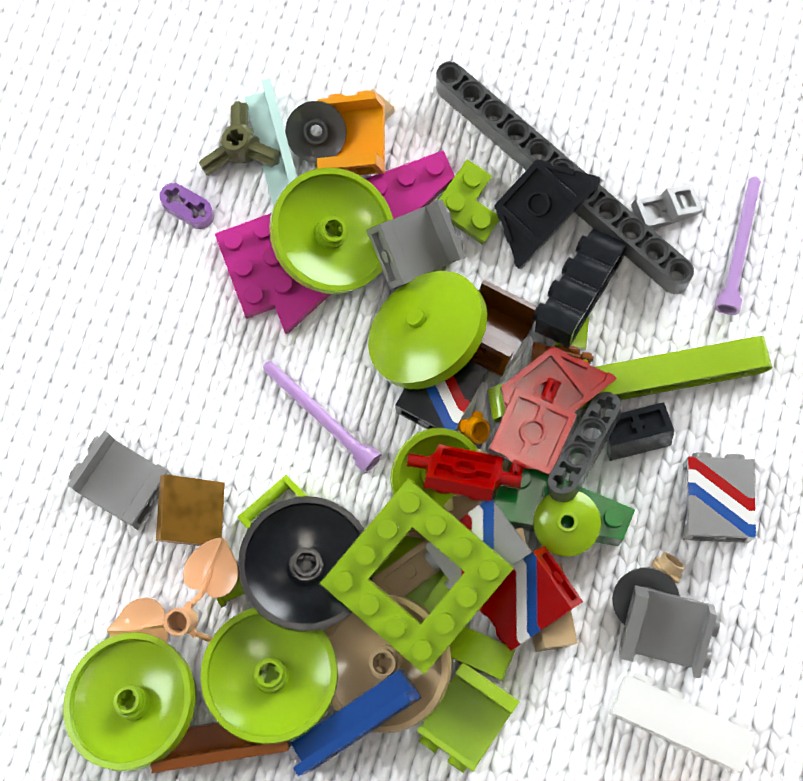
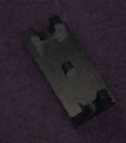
M664 402L621 413L620 419L607 440L609 461L672 446L674 427Z

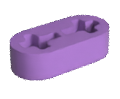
M177 183L167 184L161 189L159 199L163 208L171 215L196 229H204L213 222L214 212L206 199ZM178 194L183 205L177 201H172L170 204L168 197L170 195L175 197ZM190 208L196 211L203 209L206 215L204 217L199 215L195 219L194 213Z

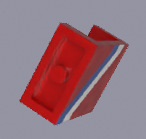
M545 545L513 566L514 569L479 609L484 616L489 618L496 629L498 639L507 645L510 651L583 603V600Z

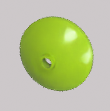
M431 428L415 434L402 445L393 461L390 475L393 496L404 482L410 478L445 508V503L454 495L452 493L441 494L432 489L424 488L426 470L407 467L409 453L429 457L436 452L438 444L477 451L476 446L465 435L447 428Z

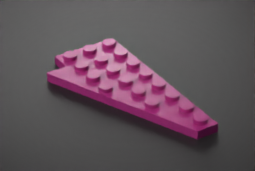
M443 150L390 169L383 174L368 177L366 180L382 194L390 208L393 219L431 204L446 190L455 175ZM271 213L214 233L246 319L276 308L283 330L287 334L331 295L303 286L283 269L275 256L270 241L269 223Z

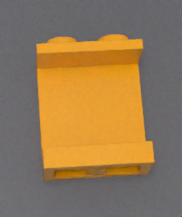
M363 90L357 92V95L331 94L328 98L317 99V101L326 102L335 107L342 115L346 125V139L342 149L336 156L317 158V169L340 168L360 176L385 173V103L377 93Z

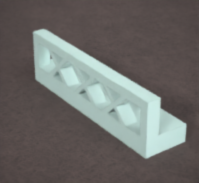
M267 78L261 80L264 92L245 96L244 100L248 105V114L254 136L259 138L261 144L274 148L281 154L278 165L269 167L262 164L274 206L281 192L291 181L297 178L271 79Z

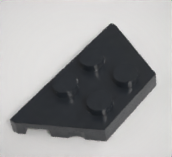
M536 159L494 205L498 218L502 222L506 241L509 243L514 256L515 266L518 269H522L604 180L596 175Z

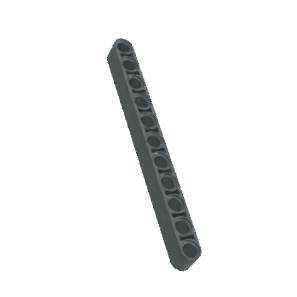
M447 61L439 65L436 71V90L439 96L522 168L527 170L536 160L532 157L533 154H541L545 157L542 159L543 161L586 173L459 64ZM451 78L456 81L453 83H446L443 80ZM467 97H475L478 100L475 102H468L465 99ZM497 116L500 119L498 121H490L487 117ZM515 134L521 136L522 139L512 140L509 136ZM601 185L590 195L591 198L586 199L575 211L593 229L626 243L625 256L670 294H680L687 289L694 275V268L691 262ZM609 212L614 218L604 219L600 213ZM632 232L637 238L633 240L628 239L623 233ZM647 252H656L661 259L653 260L647 256ZM674 271L679 272L684 276V280H675L670 273Z

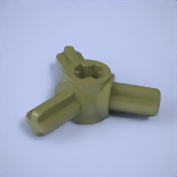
M235 101L230 106V126L226 128L222 135V140L219 141L222 146L201 159L199 165L206 175L213 174L230 161L236 164L249 163L255 160L269 167H274L278 165L281 154L278 150L261 144L259 138L253 135V129L249 126L247 103Z

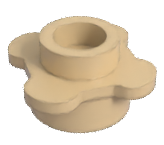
M663 552L661 556H656L652 562L653 567L669 575L678 584L683 577L682 572L685 570L682 562L667 552Z

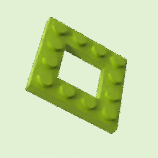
M408 478L320 584L425 675L514 567ZM412 528L464 571V574L422 624L370 580Z

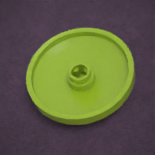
M340 168L314 169L301 174L291 181L277 198L270 216V241L279 263L298 283L321 293H348L365 286L383 270L366 230L393 220V216L382 194L362 176Z
M450 271L425 273L400 286L383 303L370 329L368 349L370 359L376 370L390 383L406 389L431 387L452 377L473 357L484 337L487 325V307L482 294L466 277Z
M254 608L235 615L218 629L207 646L201 666L202 693L211 714L231 734L255 744H274L292 741L309 732L327 713L335 696L338 681L336 656L323 630L316 632L286 630L267 621Z
M131 632L107 638L94 646L79 661L66 687L63 701V716L65 728L72 744L84 758L105 769L131 772L150 767V764L164 759L178 746L190 726L196 701L193 675L181 653L172 645L156 636Z

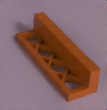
M218 722L189 726L181 742L167 757L150 764L151 773L285 752L290 750L291 741L274 744H255L236 737Z

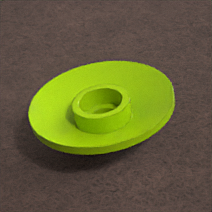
M578 492L575 498L568 502L556 501L548 494L536 508L533 525L536 537L542 546L545 545L548 551L553 554L570 557L582 554L596 542L601 529V517L595 503L582 492ZM564 516H571L574 520L573 527L564 528L561 525V519Z

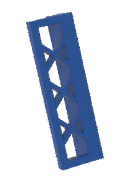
M398 670L312 728L309 732L291 742L290 744L301 761L293 767L297 776L314 771L420 700L421 696L405 670Z

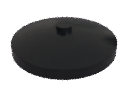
M302 496L289 498L263 511L248 528L242 540L238 557L240 582L252 607L270 623L295 632L321 631L344 621L353 612L320 583L363 533L364 527L346 508L333 501L319 497Z

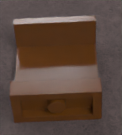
M484 279L479 292L482 294L487 307V325L481 344L470 361L502 377L535 323L533 315L537 306Z

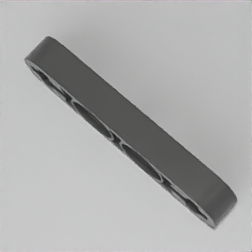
M602 392L597 394L591 401L549 474L548 492L554 500L568 502L578 494L620 419L621 401L617 395L610 392ZM607 405L612 406V409L606 410L603 420H601V408H605ZM588 428H596L602 434L596 439H588L583 435V432ZM574 453H581L586 456L587 461L581 465H575L568 459ZM566 472L570 474L569 486L558 489L557 483L562 484L566 478Z

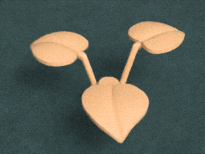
M223 538L212 539L199 546L189 556L183 570L184 583L187 587L199 590V592L193 599L186 602L185 607L171 609L165 615V610L158 601L147 597L138 598L124 607L116 620L107 628V633L111 637L131 632L145 633L156 636L165 642H168V633L173 636L189 634L193 638L197 637L210 642L211 636L196 629L198 615L193 610V607L203 598L205 592L213 598H220L235 588L239 577L238 564L227 541Z

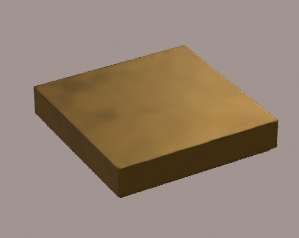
M167 474L161 475L156 541L201 546L212 539L222 538L225 482Z

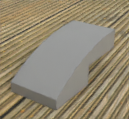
M692 183L666 188L662 194L638 198L630 204L633 213L651 229L685 220L704 211Z

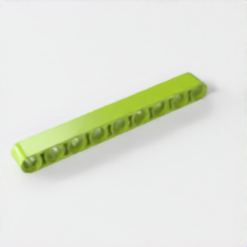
M763 336L595 366V368L606 373L609 372L617 378L600 393H613L619 397L620 401L758 375L773 368L765 337ZM503 384L487 389L491 414L495 423H500L505 412L500 389ZM593 398L589 400L586 404H584L581 408L588 407Z

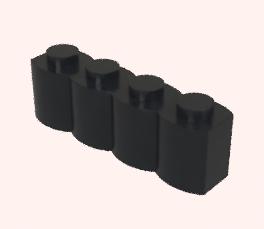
M592 229L588 236L583 235L576 246L575 252L577 254L574 258L569 257L561 272L563 276L559 281L555 279L552 282L547 293L548 300L545 304L540 302L533 315V320L536 321L534 332L569 348L593 311L597 301L604 293L611 278L618 270L625 256L627 244L595 229Z

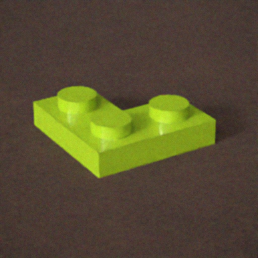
M466 159L439 200L442 199L444 205L449 209L452 225L483 245L499 222L497 214L476 200L492 175L469 159Z

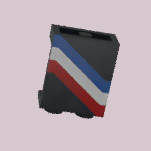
M469 360L460 371L437 385L422 389L404 388L395 404L396 413L425 429L447 428L458 432V425L481 383L486 382L489 370Z

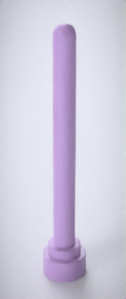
M752 176L748 180L726 287L717 295L715 310L727 315H737L741 310L742 298L738 288L761 180L757 176Z
M268 361L263 365L264 371L353 454L352 458L355 460V465L364 474L369 472L382 457L379 451L373 446L368 447L366 444H360L276 364Z

